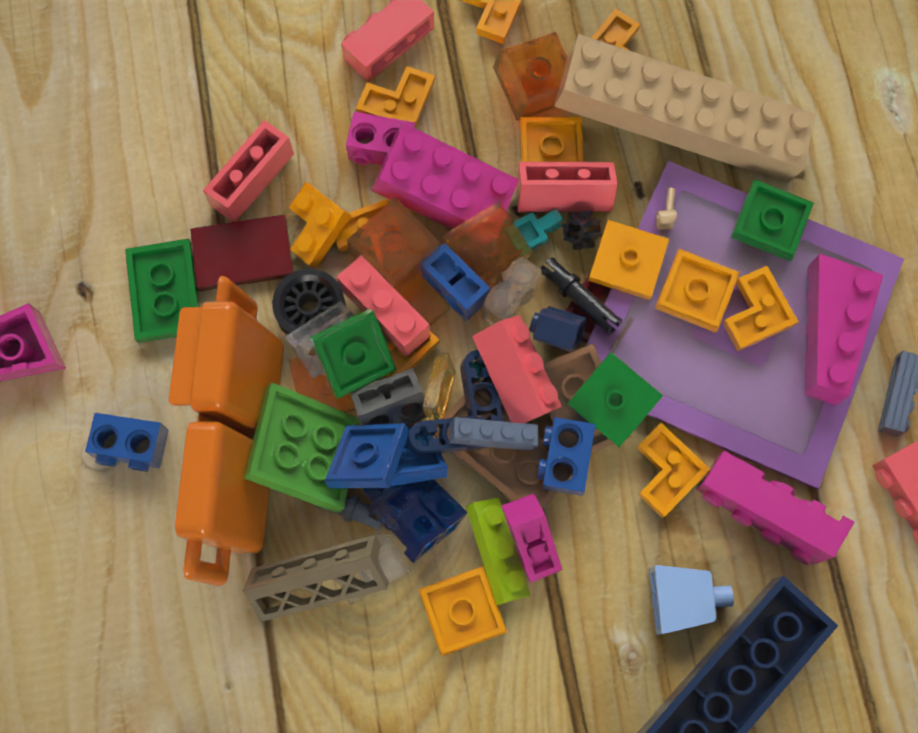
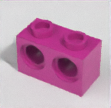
M353 112L346 141L348 159L361 165H368L370 163L382 165L393 138L403 122L414 128L415 122ZM365 138L372 140L367 144L359 143L360 140Z
M534 493L502 505L501 507L519 560L530 583L563 570L546 516Z

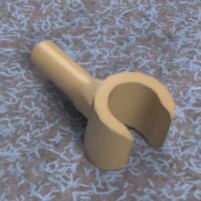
M668 188L665 210L656 212V226L658 230L672 229L674 227V222L677 218V212L674 210L675 188Z

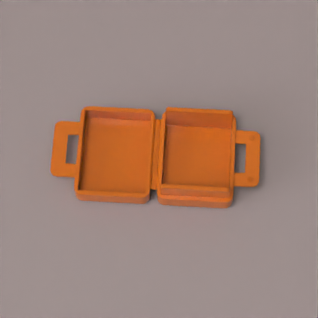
M220 276L218 280L216 302H206L202 307H184L180 310L169 392L170 404L174 406H191L199 414L197 417L198 422H190L186 431L175 520L177 536L187 539L183 568L184 577L187 580L213 586H222L227 582L231 552L255 554L260 552L264 545L270 488L244 479L253 442L250 438H254L265 390L271 382L280 385L284 353L282 340L257 321L258 305L256 301L225 276ZM202 544L217 548L215 564L200 560Z

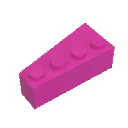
M819 253L807 267L809 291L807 292L806 306H808L806 336L808 338L807 352L805 353L804 395L838 405L850 396L883 275Z
M27 303L0 316V382L66 369L38 309Z
M723 451L716 457L710 470L696 489L703 494L702 498L714 507L719 508L722 506L732 512L731 517L735 521L747 527L752 525L762 532L760 535L763 539L776 546H779V544L783 545L791 551L790 555L802 564L814 565L835 557L855 523L853 520L842 516L841 520L838 521L826 514L825 509L827 506L814 499L810 502L796 498V494L793 491L794 488L775 480H771L770 483L765 481L766 475L763 471L726 451Z

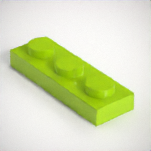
M499 497L473 502L465 506L496 606L531 596Z

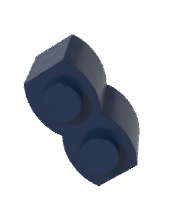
M548 306L547 309L543 308L539 313H534L529 332L534 333L533 340L573 352L580 345L587 318Z

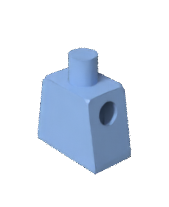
M656 565L649 569L656 635L715 622L717 619L716 607L733 606L734 596L732 587L730 585L713 586L710 571Z

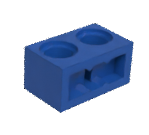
M446 243L421 264L422 278L465 322L489 302L490 287Z
M94 413L85 452L94 457L95 463L115 467L116 462L128 463L129 469L148 472L149 467H161L169 430L160 422ZM116 434V443L111 448L105 449V440L110 435ZM149 439L150 446L148 450L137 454L138 444L143 440Z
M554 417L553 427L546 425L543 446L549 447L547 460L540 459L537 479L544 480L542 489L583 496L596 424ZM563 432H571L577 437L578 443L574 447L567 448L560 444L558 437ZM558 465H566L570 468L572 477L565 482L558 481L553 476V469Z

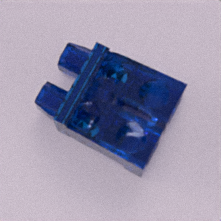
M434 479L390 486V488H363L364 493L373 502L368 512L375 519L378 517L380 523L386 529L392 531L407 548L404 554L412 563L416 562L431 550L435 544L437 545L455 531L468 513Z

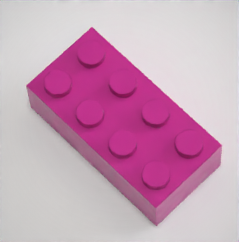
M403 122L393 138L371 191L486 245L497 236L519 179Z

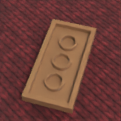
M476 391L474 393V400L477 405L481 407L490 405V397L486 392ZM464 395L443 419L468 416ZM501 405L503 422H511L504 406ZM490 412L485 415H477V417L480 418L481 416H485L486 420L490 415L493 414L492 412ZM437 428L438 432L433 435L435 438H439V428ZM449 428L447 429L448 439H449ZM538 436V446L531 451L489 447L453 452L510 502L534 493L543 510L557 493L556 491L542 489L544 480L537 479L540 459L547 460L549 447L543 446V439ZM558 465L553 469V476L558 481L565 482L572 476V472L566 465Z

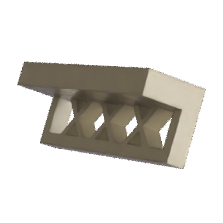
M376 535L251 568L243 592L260 621L263 622L386 590L389 582L377 561L381 544ZM369 569L375 580L364 582L354 578V575L357 572ZM334 580L344 584L342 589L331 590L321 586L323 581ZM301 588L311 592L312 595L302 599L290 594L293 589ZM269 596L281 601L280 605L266 608L261 598Z

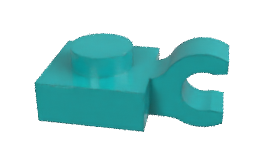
M557 209L538 220L532 212L506 226L505 232L519 256L522 257L548 243L546 233H551L562 227L561 222L563 219Z

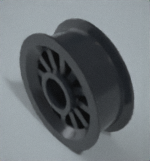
M301 269L287 275L278 284L272 300L273 313L282 331L292 340L303 344H312L309 337L345 321L346 302L339 283L331 275L318 269ZM307 302L318 303L313 311L306 312L302 310V307Z

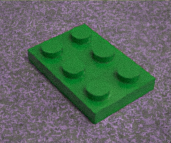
M190 239L126 248L125 255L136 342L143 343L177 337L180 310L184 307H200Z

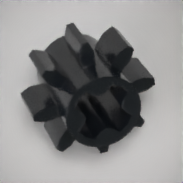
M590 210L581 211V213H569L570 220L562 224L563 240L573 243V250L594 248V240L603 236L600 226L601 219L596 220L592 218V211Z

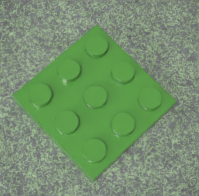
M271 382L265 390L244 479L339 513L344 509L348 488H329L324 481L345 427L360 425V419Z

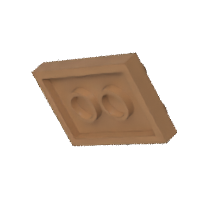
M594 344L544 363V369L551 384L557 390L558 399L562 406L549 412L552 422H554V417L589 423L567 403L601 364ZM596 428L591 453L614 444ZM563 432L559 435L560 442L564 447L571 448L578 443L577 437L571 432Z

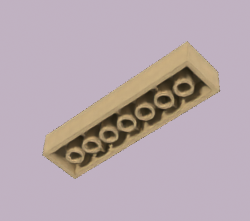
M578 34L568 53L554 107L789 183L805 169L816 115L814 112Z

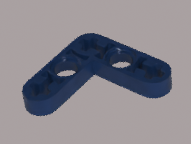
M471 351L460 364L468 416L459 418L485 420V416L478 418L477 415H485L492 412L493 415H490L486 420L503 422L498 392L479 351ZM476 360L477 365H483V369L479 372L480 383L472 385L478 379L476 369L470 368V365ZM476 391L486 392L490 397V405L487 407L477 405L474 400V393ZM453 418L418 422L410 428L406 440L407 447L417 455L489 448L450 444L447 429L449 428V422ZM437 428L440 429L439 438L430 439L425 446H422V442L414 438L419 434L420 430L423 431L424 436H433L438 432Z

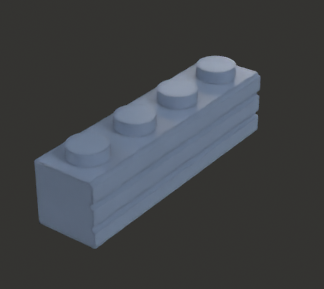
M903 350L895 356L877 431L899 437L909 430V413H912L915 402L913 401V396L918 391V355Z
M454 417L449 422V443L531 451L538 446V425Z

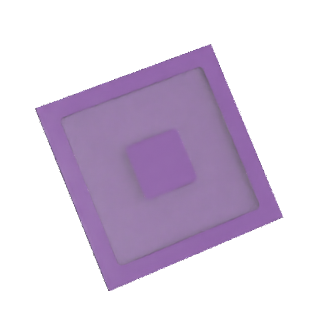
M667 161L638 227L640 230L669 239L650 300L611 288L604 305L623 321L618 328L607 320L616 329L611 335H607L596 324L586 346L594 344L601 363L612 352L663 395L647 416L818 490L904 258L810 219L807 220L795 256L791 261L732 239L730 236L747 193ZM668 188H675L674 210L677 212V218L674 222V227L672 229L658 230L656 226V212L665 210ZM678 249H682L740 272L738 278L768 266L799 322L785 331L737 352L722 324L725 319L749 309L736 284L716 333L654 308ZM819 253L883 275L850 396L838 405L804 395L805 353L807 352L808 338L806 336V324L808 323V306L806 303L807 292L809 291L807 267Z

